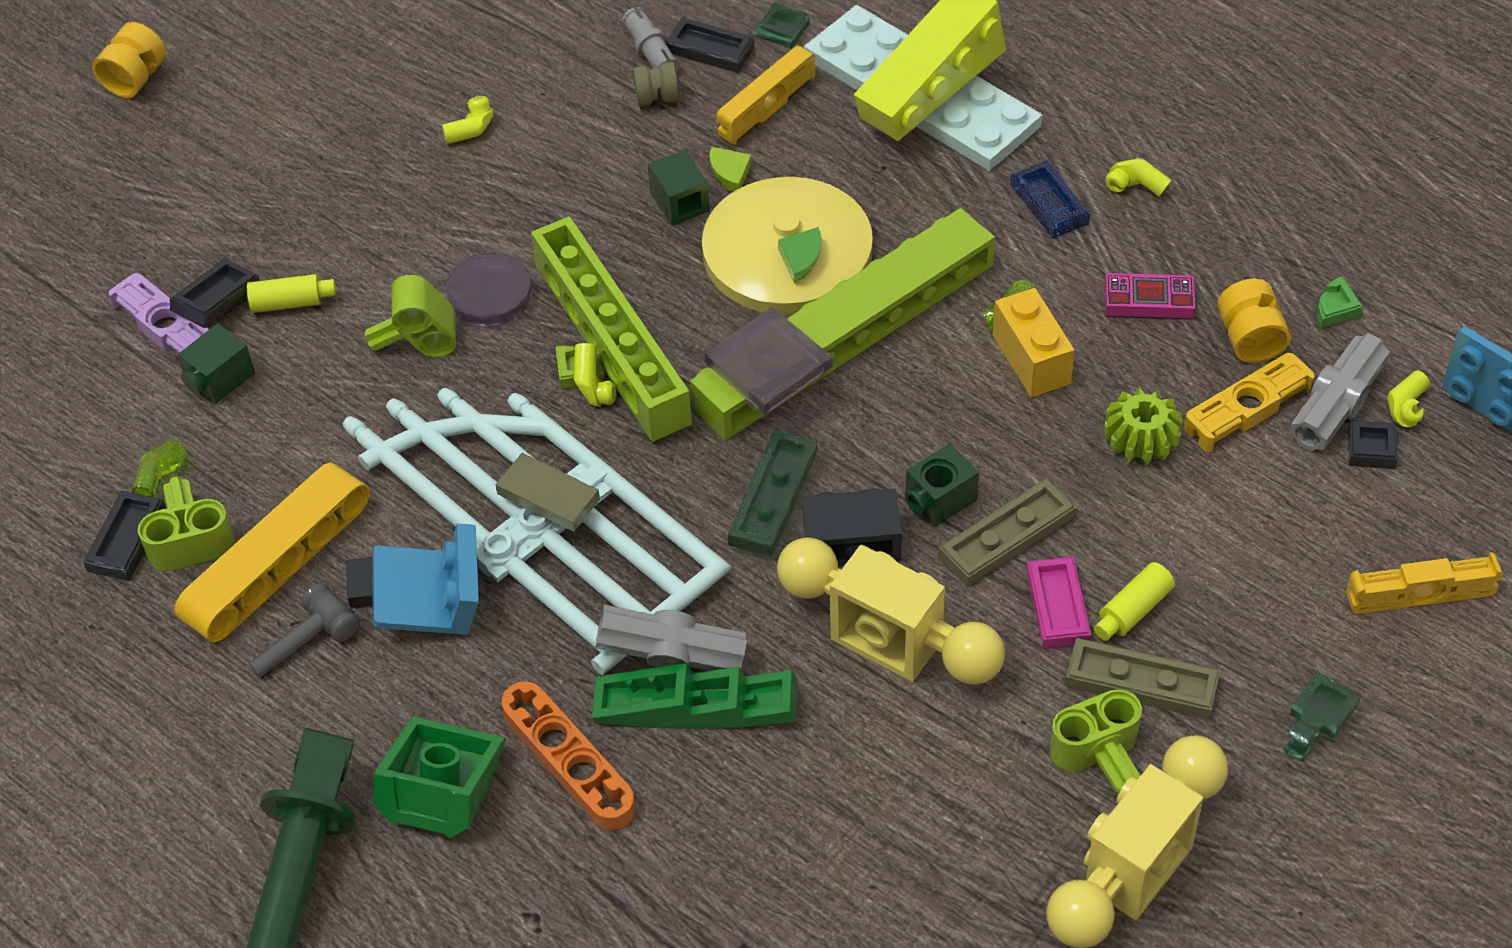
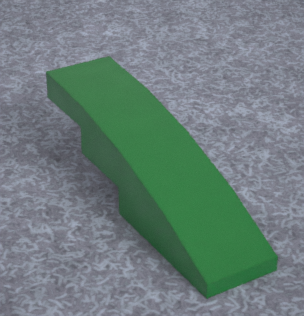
M687 663L598 676L595 680L592 719L598 724L675 729L751 727L796 722L798 679L792 670L745 676L739 666L693 673Z

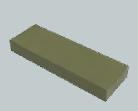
M1046 478L938 547V557L969 587L1075 518L1077 507Z
M1076 638L1065 686L1096 694H1103L1116 689L1126 690L1134 694L1141 704L1210 720L1220 670Z

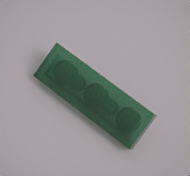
M773 430L727 534L729 546L769 557L773 556L817 454V440Z

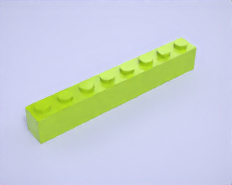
M961 208L947 217L939 218L931 227L914 238L906 239L897 249L881 259H875L864 270L848 280L839 282L831 291L814 302L806 303L789 318L781 323L773 324L764 334L746 345L737 347L728 357L712 367L701 370L695 378L690 380L692 409L725 441L991 268L994 264L995 236Z

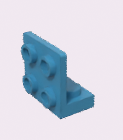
M1464 326L1457 332L1443 382V389L1458 401L1465 402L1487 416L1493 423L1512 432V354Z
M457 523L452 541H445L442 551L375 546L372 553L373 626L382 629L468 635L479 603L476 525Z

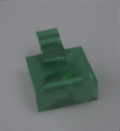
M1317 671L1293 702L1290 715L1297 718L1298 721L1288 733V737L1291 740L1284 747V752L1302 761L1320 732L1334 739L1357 709L1361 695Z

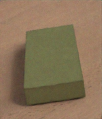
M524 453L518 456L495 484L498 495L575 532L600 500L599 489Z

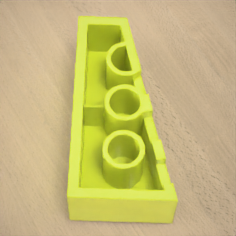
M940 0L855 92L854 98L860 118L897 141L914 129L1006 51L998 2L996 0Z

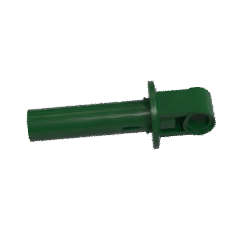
M305 727L294 765V776L290 790H272L263 794L260 808L266 815L280 822L281 827L246 948H295L326 834L340 835L349 833L356 824L355 814L344 805L336 802L340 785L344 782L355 739Z

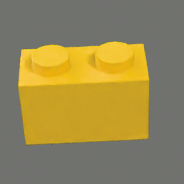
M1036 288L996 300L994 306L993 337L1029 396L1032 398L1070 385L1075 349Z

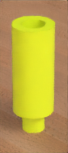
M312 274L248 282L247 295L251 313L321 305V298L336 296L334 279L319 281L318 275Z
M1149 563L1099 611L1101 620L1094 626L1096 635L1100 639L1108 641L1114 634L1124 636L1174 589L1175 581L1171 573L1159 563Z

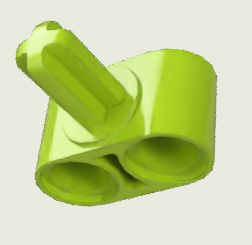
M404 275L394 280L391 285L392 318L366 329L364 335L369 347L377 351L405 338L419 352L429 357H442L452 353L456 348L455 309L453 305L428 280L421 276Z
M178 476L170 478V482L163 486L167 508L148 514L141 520L138 526V535L151 566L160 571H172L219 559L235 544V536L223 504L213 499L194 501L191 483L187 479H179Z
M1116 689L1067 707L1057 713L1053 719L1049 752L1052 761L1058 767L1067 771L1083 770L1099 764L1114 791L1119 794L1121 788L1131 776L1137 779L1140 777L1139 772L1126 753L1137 742L1142 714L1140 700L1126 690ZM1117 719V720H1121V721H1123V722H1125V723L1118 724V723H1114V722H1112V721H1110V720ZM1076 737L1082 741L1074 742L1065 738Z

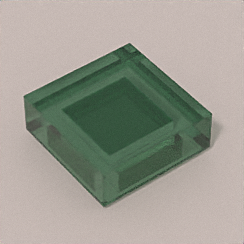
M774 2L756 26V37L792 49L809 25V14Z

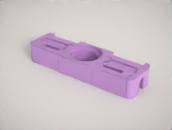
M139 273L130 275L109 291L114 309L116 310L121 307L134 317L138 329L165 352L171 348L178 354L209 330L207 327L203 328L170 311V298ZM165 317L176 319L171 326L166 328L154 326L158 320Z

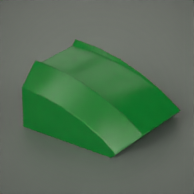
M412 716L374 772V806L392 825L401 823L445 834L449 839L469 828L476 816L494 776L506 738Z

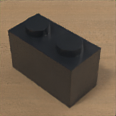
M870 488L857 492H823L817 495L802 496L805 538H815L826 543L833 550L838 566H845L860 545L875 552H884L894 558L895 561H901L902 531L896 488L881 490Z

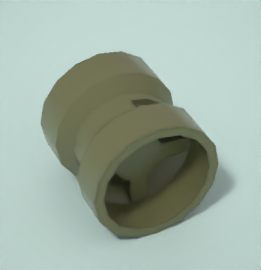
M673 61L660 63L657 68L652 69L645 65L632 67L638 107L650 106L657 100H663L665 103L679 101Z

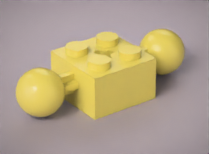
M806 537L789 543L778 558V578L782 586L789 593L804 599L816 598L825 593L830 595L831 640L911 682L915 680L936 650L942 653L943 663L950 675L965 684L976 685L988 682L999 673L1003 666L1005 647L1001 637L992 627L980 622H966L953 627L943 622L945 586L939 584L932 576L926 573H917L897 563L894 558L884 552H875L860 545L841 570L838 568L837 558L833 550L826 543L815 538Z
M1197 735L1186 736L1177 740L1169 747L1164 756L1162 771L1150 764L1139 779L1131 776L1121 788L1116 799L1118 805L1111 814L1108 815L1103 812L1097 817L1087 835V839L1091 841V846L1083 862L1087 866L1086 880H1072L1064 883L1053 892L1047 905V922L1051 932L1059 941L1074 948H1089L1097 945L1108 936L1112 929L1115 916L1114 907L1137 921L1193 848L1203 800L1216 795L1227 780L1228 761L1225 753L1217 743L1209 738Z

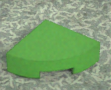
M819 227L778 239V250L793 282L807 276L819 258L822 241Z
M1343 276L1331 281L1318 301L1316 317L1321 329L1361 317L1363 306Z

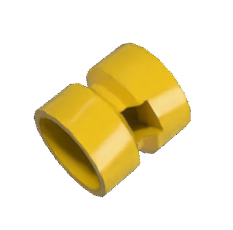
M129 22L118 31L111 40V43L92 62V71L95 78L107 91L122 98H133L148 81L149 76L166 59L167 50L161 38L150 28L140 23Z
M1255 278L1242 280L1232 284L1220 295L1217 307L1228 330L1229 339L1238 359L1247 363L1265 362L1285 351L1290 344L1291 334L1282 312L1279 311L1280 307L1270 283Z

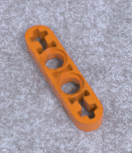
M527 681L517 682L509 686L502 696L503 714L509 727L595 824L606 830H619L626 827L635 815L634 795L627 782L542 688L535 683ZM522 701L525 705L532 704L537 720L533 723L532 716L524 708H516L517 703ZM550 730L562 731L567 736L566 740L557 747H547L540 743L541 736ZM587 762L595 766L596 771L586 780H576L569 775L570 769L578 763ZM602 787L604 788V794L613 803L621 802L620 809L615 810L611 806L604 809L603 798L599 792Z

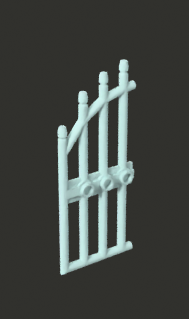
M443 388L439 391L437 397L444 407L452 410L456 417L426 422L413 410H410L405 403L393 398L388 401L386 408L390 415L397 421H400L407 430L385 441L370 428H366V425L359 419L349 416L343 422V427L352 438L357 439V442L367 450L357 456L360 464L369 471L382 463L455 527L457 523L476 525L477 567L497 582L510 574L594 648L596 647L598 625L524 562L543 546L615 607L654 614L660 610L681 612L732 570V566L520 394L513 393L508 398V404L514 412L520 416L522 415V417L481 414L468 402L461 399L456 392ZM475 432L513 464L521 453L532 456L505 433L545 436L579 464L568 472V475L599 489L600 500L598 503L613 492L704 568L684 583L593 508L583 520V523L670 595L650 612L559 534L566 529L565 527L498 495L495 485L497 481L445 437ZM423 442L510 518L490 533L399 453ZM596 649L600 653L591 660V664L600 675H604L627 655Z

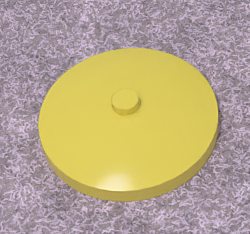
M776 177L757 181L737 189L714 208L705 223L702 235L703 261L707 274L713 284L734 302L749 309L770 314H795L806 303L814 302L831 291L839 282L848 280L864 270L871 263L872 229L861 206L842 190L830 184L809 178ZM819 227L822 240L819 258L807 276L793 282L778 250V239Z

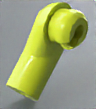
M486 96L473 97L468 101L470 113L465 119L442 124L447 144L478 137L484 132L493 119L494 114L493 108L489 106L490 101Z
M1139 158L1117 162L1110 168L1109 174L1106 176V184L1114 192H1123L1125 187L1142 184L1158 197L1172 181L1146 160Z
M590 343L576 344L574 357L575 384L589 404L596 407H601V404H613L617 396L616 386L611 381L601 382L596 374L597 345Z
M1414 371L1387 395L1392 420L1402 427H1413L1424 416V408L1418 410L1417 404L1419 401L1416 400L1430 387V381L1423 372Z

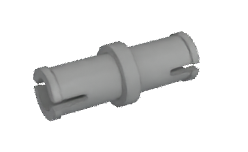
M637 7L636 10L640 18L634 8L629 9L623 15L622 23L634 38L635 48L640 56L646 57L653 68H657L660 63L673 61L675 72H677L679 62L665 44L666 37L661 29L653 26L643 8Z

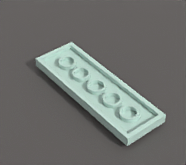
M855 5L807 43L804 49L815 55L816 66L858 90L908 35L862 7ZM975 76L916 127L990 171L1042 127V114L980 77Z

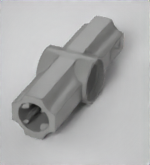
M1369 333L1364 336L1356 335L1334 366L1328 364L1324 367L1312 388L1310 399L1291 423L1289 433L1294 436L1299 446L1311 452L1316 449L1324 450L1347 418L1353 420L1357 416L1368 396L1370 385L1386 366L1389 359L1390 351L1383 345L1382 339Z
M604 605L598 625L595 648L646 658V662L655 668L687 663L692 668L712 671L738 666L741 669L747 640L746 633L699 624L696 623V619L693 616L680 611L660 610L654 614Z

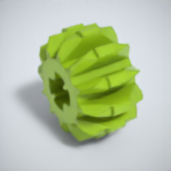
M1140 386L1134 396L1122 391L1117 402H1110V407H1108L1106 412L1107 421L1104 424L1105 440L1111 441L1112 453L1125 452L1128 463L1135 457L1142 458L1146 466L1152 460V456L1165 461L1166 456L1169 455V450H1176L1181 436L1180 431L1183 420L1181 412L1175 410L1174 399L1161 400L1159 390H1156L1151 395L1144 394Z

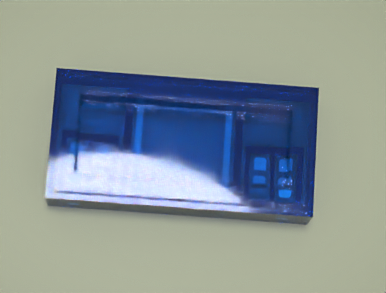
M1047 160L1011 174L1010 185L1052 239L1090 223V213Z

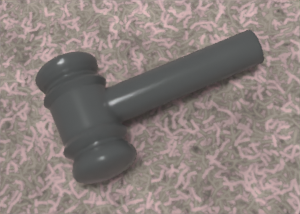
M324 583L315 584L305 592L301 602L302 607L309 611L310 617L250 661L249 666L261 678L324 629L326 633L331 634L335 641H347L357 633L360 627V618L337 597L334 591L330 590L328 585Z

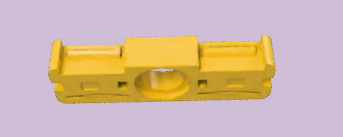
M799 45L795 46L721 107L716 115L717 122L721 124L717 128L718 136L733 145H737V139L758 122L762 124L788 102V97L808 80L812 82L815 78V55Z
M1286 353L1186 413L1184 431L1191 438L1197 435L1199 437L1198 445L1204 451L1212 452L1215 442L1239 428L1243 432L1249 430L1279 412L1282 402L1305 389L1310 393L1315 374L1296 355ZM1243 396H1252L1257 398L1261 405L1256 408H1247L1242 406L1237 400Z
M1490 552L1488 557L1449 562L1448 558L1401 564L1400 569L1360 574L1359 570L1350 575L1346 595L1354 614L1489 597L1497 593L1499 588L1497 581L1502 579L1503 572L1496 554Z

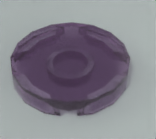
M493 252L473 255L461 261L449 273L445 285L448 301L453 305L455 312L462 316V320L471 325L484 327L501 325L513 320V314L519 312L520 309L523 312L529 306L533 294L529 271L522 262L507 254Z

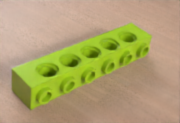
M566 217L532 231L531 237L536 268L585 342L597 345V360L616 386V389L651 442L692 425L688 388L571 217Z

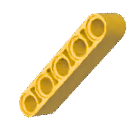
M330 462L321 466L180 594L174 607L175 616L208 641L213 643L222 641L364 510L370 497L368 485L335 463Z

